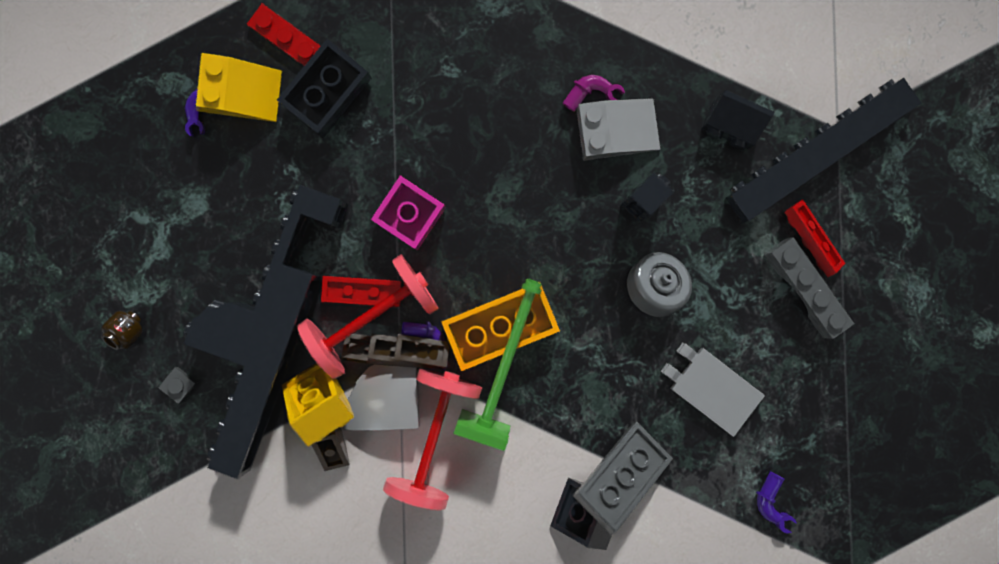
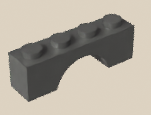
M794 238L784 239L764 253V256L777 274L784 278L800 296L807 308L808 318L823 338L834 339L854 325V322Z

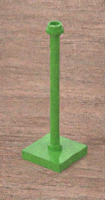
M526 279V282L522 284L521 288L525 290L483 414L479 415L462 409L453 434L505 451L511 425L493 420L492 418L535 294H541V283Z

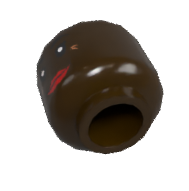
M124 311L115 312L101 327L103 341L115 350L119 348L128 349L143 333L140 325L141 319L131 311L128 313Z

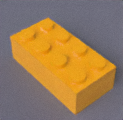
M542 285L540 288L542 289L541 294H535L517 348L560 331ZM524 289L442 321L461 371L504 353L525 293Z

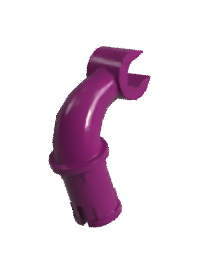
M588 75L580 78L578 81H574V87L562 104L575 112L586 95L591 94L593 90H600L605 93L607 100H617L612 96L613 90H617L621 94H624L625 91L621 85H613L601 76Z

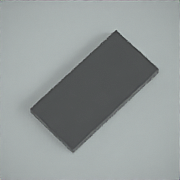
M635 422L573 496L610 534H614L673 458L638 422Z

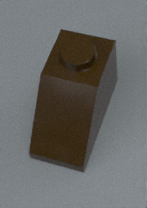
M341 427L327 434L323 440L312 444L324 471L350 465Z

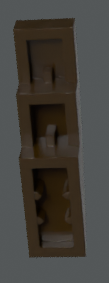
M373 333L372 336L352 334L344 341L341 359L344 361L385 366L446 369L450 342L398 334V337Z

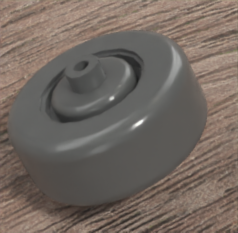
M655 252L644 256L631 268L627 278V289L631 300L642 312L654 317H667L677 312L688 302L692 293V280L688 270L681 261L670 254Z

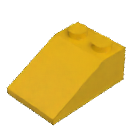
M202 53L196 111L276 122L278 112L277 99L280 93L282 71L231 57Z
M315 363L281 385L290 425L307 446L323 440L327 434L338 427L345 426L354 418L350 403L337 379L331 378L318 363Z

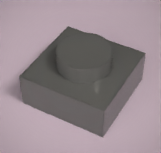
M174 367L158 388L180 404L196 386L197 382L179 367Z

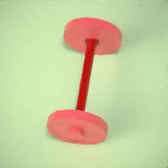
M400 254L392 261L405 281V286L329 338H326L320 329L309 319L298 324L299 334L310 355L331 378L337 379L345 373L343 364L333 347L410 294L416 297L428 314H432L439 309L426 288L429 284L420 272L416 274L403 255Z
M419 369L416 380L442 392L415 481L405 478L388 477L383 491L394 499L407 504L432 510L446 509L449 496L445 492L425 484V480L452 394L479 399L482 387L460 379V375L445 371L443 374Z

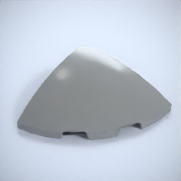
M375 364L370 366L357 380L355 387L348 397L354 418L343 426V430L419 428L417 368Z

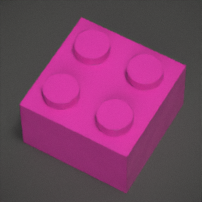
M399 176L371 220L418 250L446 207L410 181Z

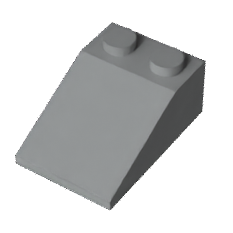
M653 99L607 100L578 105L577 117L584 161L660 150Z

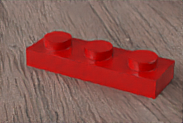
M263 3L247 23L250 28L303 66L320 48L319 44Z
M802 199L787 209L785 214L790 225L801 236L803 245L811 251L816 259L817 266L824 271L827 277L836 274L845 265V262Z
M323 276L321 302L377 305L399 290L402 286V281ZM400 302L393 307H400Z

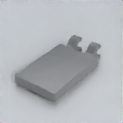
M682 343L676 351L690 361L684 371L680 373L667 363L661 370L664 375L675 382L670 389L734 437L765 395L704 348H700L698 352H695L690 346Z

